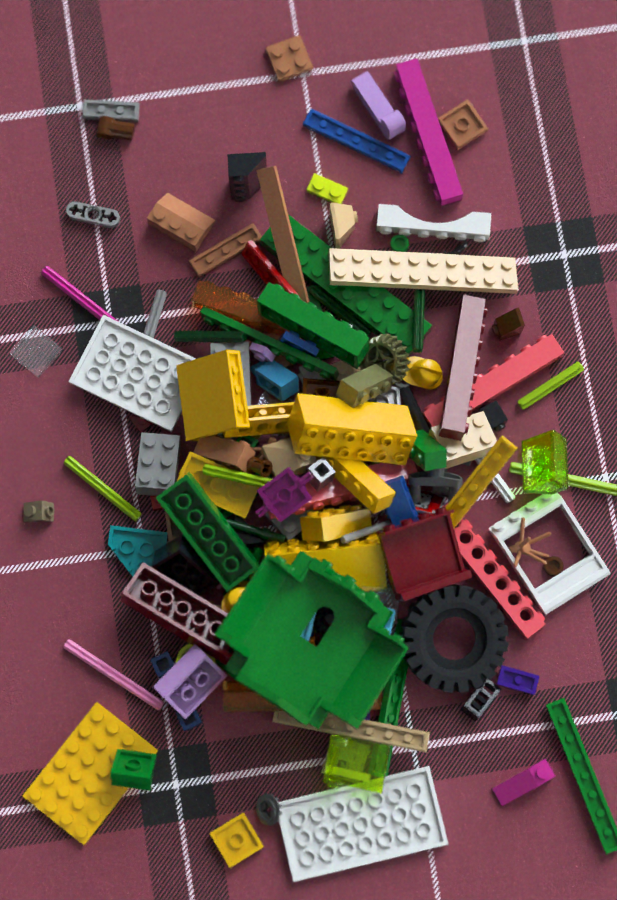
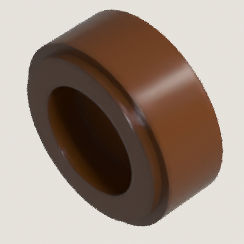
M551 556L546 560L547 564L544 565V571L548 575L556 576L563 571L564 564L559 557Z

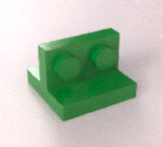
M117 749L110 772L111 785L151 791L157 754Z

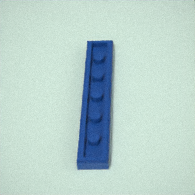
M312 108L303 122V127L400 173H403L410 160V155Z

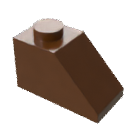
M519 307L495 319L492 330L494 335L498 336L499 341L521 335L525 324Z

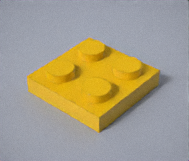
M244 812L210 833L229 868L264 847Z

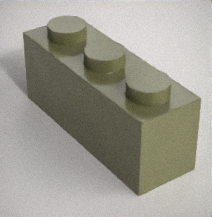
M377 364L371 365L341 379L336 396L354 408L372 398H376L378 395L388 392L392 385L393 375Z

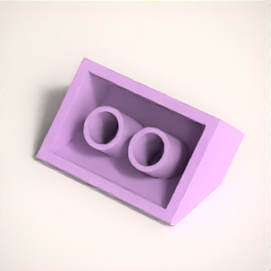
M194 644L153 688L186 719L227 675Z

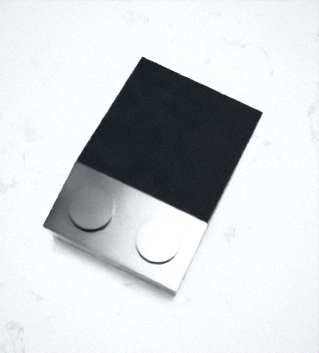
M183 534L160 547L154 553L151 566L153 569L198 596L203 595L220 584Z

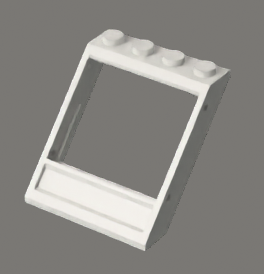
M553 488L488 528L534 602L545 615L611 574L563 498ZM560 507L589 555L535 589L519 563L517 567H514L515 558L504 541L520 531L522 517L525 518V527Z

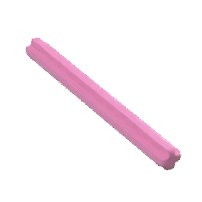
M68 639L64 644V649L156 710H160L164 705L161 699L72 640Z

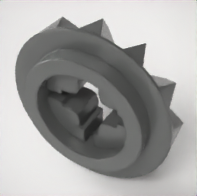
M263 794L257 800V816L267 826L275 825L276 822L280 821L279 816L283 814L280 811L282 805L278 804V798L274 797L273 794ZM269 807H272V811L266 812Z

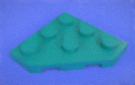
M110 525L108 545L133 577L142 563L150 567L152 566L155 551L167 544L168 532Z

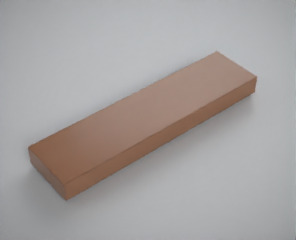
M254 223L189 260V263L200 278L242 253L248 241L253 240L255 244L259 243L262 236Z

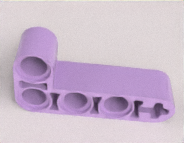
M367 71L351 80L353 89L387 140L405 131L406 122L399 110H393Z

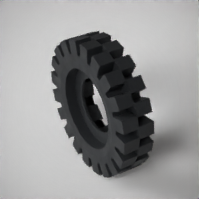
M452 584L418 596L419 600L416 603L412 602L407 609L409 611L407 617H403L401 623L403 630L399 635L405 639L403 643L409 647L403 658L407 661V666L428 686L449 693H453V691H458L459 693L468 692L469 688L477 689L484 685V680H491L496 674L494 670L497 666L501 668L505 660L502 657L503 653L508 651L509 642L506 641V636H509L508 626L504 624L503 620L505 618L502 611L496 607L497 604L484 593L458 584ZM450 617L465 619L471 624L475 632V643L468 655L457 660L442 657L435 649L433 642L436 627L440 622Z

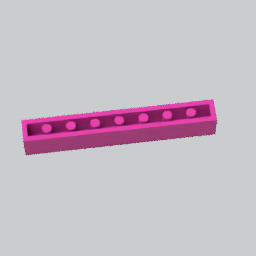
M418 59L396 64V69L393 72L396 83L399 82L400 84L399 93L401 99H405L407 104L405 105V111L407 116H411V129L413 133L416 132L417 147L419 150L422 149L424 155L422 156V162L424 167H428V180L430 184L434 185L435 190H433L435 200L439 201L441 206L462 200L463 191Z

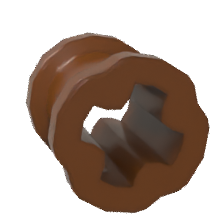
M257 457L249 458L246 466L249 473H258L262 477H268L273 467L271 461H262Z

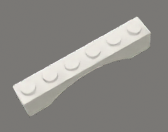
M379 204L376 231H380L382 234L394 232L404 236L418 234L419 237H429L430 235L436 236L439 239L454 237L460 241L467 238L474 239L476 242H484L490 236L491 213L471 212L456 221L431 223L412 217L398 205Z

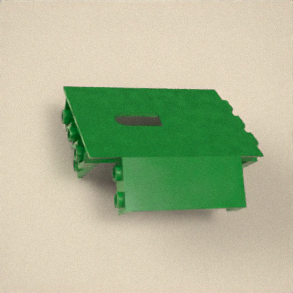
M300 551L293 563L289 565L279 555L273 557L267 554L215 634L216 637L235 650L225 669L236 675V680L306 726L309 723L319 730L330 713L358 729L409 649L403 643L405 639L396 633L393 636L390 635V631L384 628L393 612L383 606L384 604L378 599L380 597L378 594L371 590L366 592L360 589L355 584L356 580L347 574L345 577L338 574L332 569L333 565L325 559L320 561ZM321 607H328L334 613V620L316 647L301 637V634L316 611Z

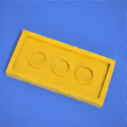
M190 451L177 481L190 472L216 506L246 518L259 487L204 475L202 473L204 464L222 468L227 467Z

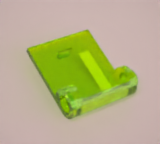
M331 735L323 783L327 784L326 787L338 789V786L346 785L382 794L390 746L341 735Z

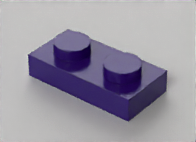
M502 665L496 685L535 695L540 676Z

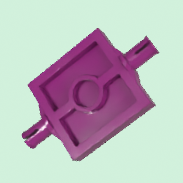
M290 467L286 468L257 490L265 504L256 510L257 514L260 513L258 516L261 518L270 511L282 522L313 498L306 490L305 484L314 479L313 475L308 472L299 478Z

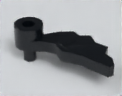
M464 240L450 253L443 251V254H460L467 247V240Z

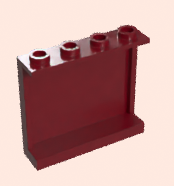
M441 507L435 509L433 514L423 513L417 515L418 519H405L400 521V525L390 524L384 526L382 531L377 532L395 600L406 601L472 578L471 570L464 568L450 514L454 513V509Z

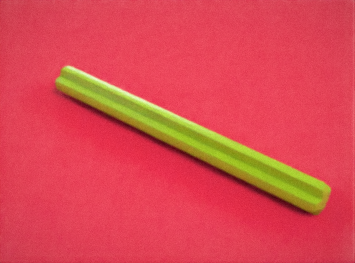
M511 462L509 472L513 474L617 496V484Z

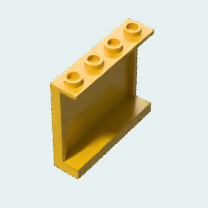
M224 350L176 365L186 441H199L200 438L233 429L250 428L240 351Z

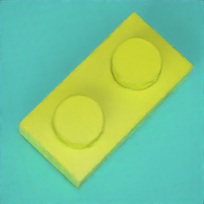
M314 173L307 187V192L331 203L342 204L348 188Z

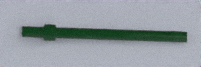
M225 518L233 529L261 536V539L264 540L271 539L282 543L285 541L286 535L272 532L271 529L265 527L261 529Z

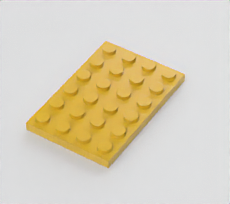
M96 702L23 794V797L81 844L85 845L129 789L127 787L111 785L110 772L117 749L156 754L159 750Z

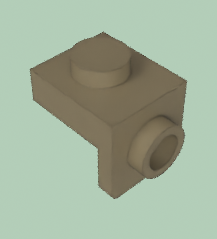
M47 501L25 502L23 522H53L54 503Z

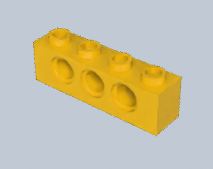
M294 402L247 406L250 428L233 429L223 432L224 438L289 432L287 422Z

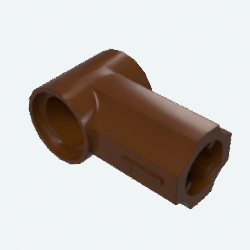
M100 116L96 136L107 140L113 137L132 141L135 124L116 121L108 116Z

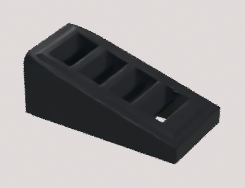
M484 680V685L478 687L461 707V711L473 721L480 718L501 691L491 680ZM486 686L493 692V694L491 695L483 687ZM479 692L482 693L485 697L488 698V700H485V699H484L481 695H479L478 693H479ZM474 698L477 701H479L483 706L481 707L478 703H476L474 701Z

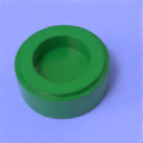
M398 234L391 239L390 248L392 251L406 252L408 250L409 240L406 236Z

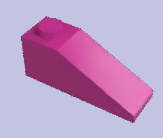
M543 759L492 788L501 806L556 776L547 760Z

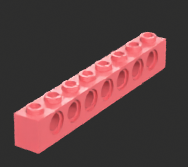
M462 519L454 531L463 562L522 637L527 640L546 625L544 622L545 617L540 611L536 612L533 609L531 599L527 595L523 596L519 591L521 590L519 584L515 580L511 581L507 576L509 574L508 570L496 562V555L492 550L485 548L483 545L485 542L479 534H474L471 530L473 528L471 523L467 519ZM467 535L470 538V542L463 544L460 541V536ZM479 550L482 557L480 559L473 558L472 551ZM484 566H492L494 569V573L486 574L484 572ZM496 581H504L506 588L504 590L498 589ZM511 595L515 596L518 599V604L511 605L508 602V597ZM521 611H527L530 614L528 621L521 619Z

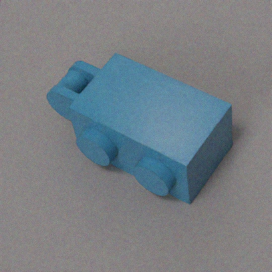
M275 360L273 362L259 361L251 366V372L256 376V384L280 401H284L299 391L298 376Z

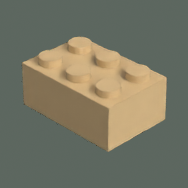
M484 411L472 414L470 418L467 417L466 423H469V430L467 435L464 434L461 441L438 436L440 425L431 427L428 434L447 450V467L445 469L485 457L497 442Z

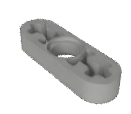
M71 202L66 208L68 217L74 221L108 228H115L120 224L119 213L113 209L80 202ZM75 207H77L78 211L84 212V209H86L84 213L85 217H83V214L79 212H76V214L73 215L71 210H74ZM90 211H97L99 213L98 217L90 219L88 217ZM102 212H104V216L110 218L111 215H114L116 220H113L112 223H110L107 218H103V221H101Z

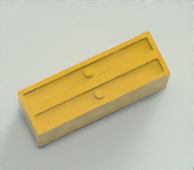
M297 393L287 422L294 454L406 465L417 437L408 406L366 401L364 404L353 408L340 398Z
M377 532L344 544L340 538L325 542L290 539L284 543L270 541L268 544H264L265 557L267 554L273 557L279 555L287 561V564L291 565L298 553L302 551L311 558H316L320 561L322 559L327 560L333 565L332 569L344 577L346 574L356 580L355 584L364 591L387 589L385 560Z

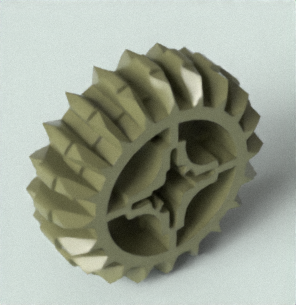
M380 334L370 339L369 351L364 357L365 363L362 366L367 368L374 364L379 365L393 375L391 381L393 385L407 376L406 372L410 369L407 365L411 362L407 360V357L410 354L405 352L407 347L402 346L403 341H397V336Z

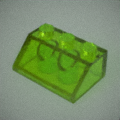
M554 429L522 441L523 492L553 495L569 489L567 438Z

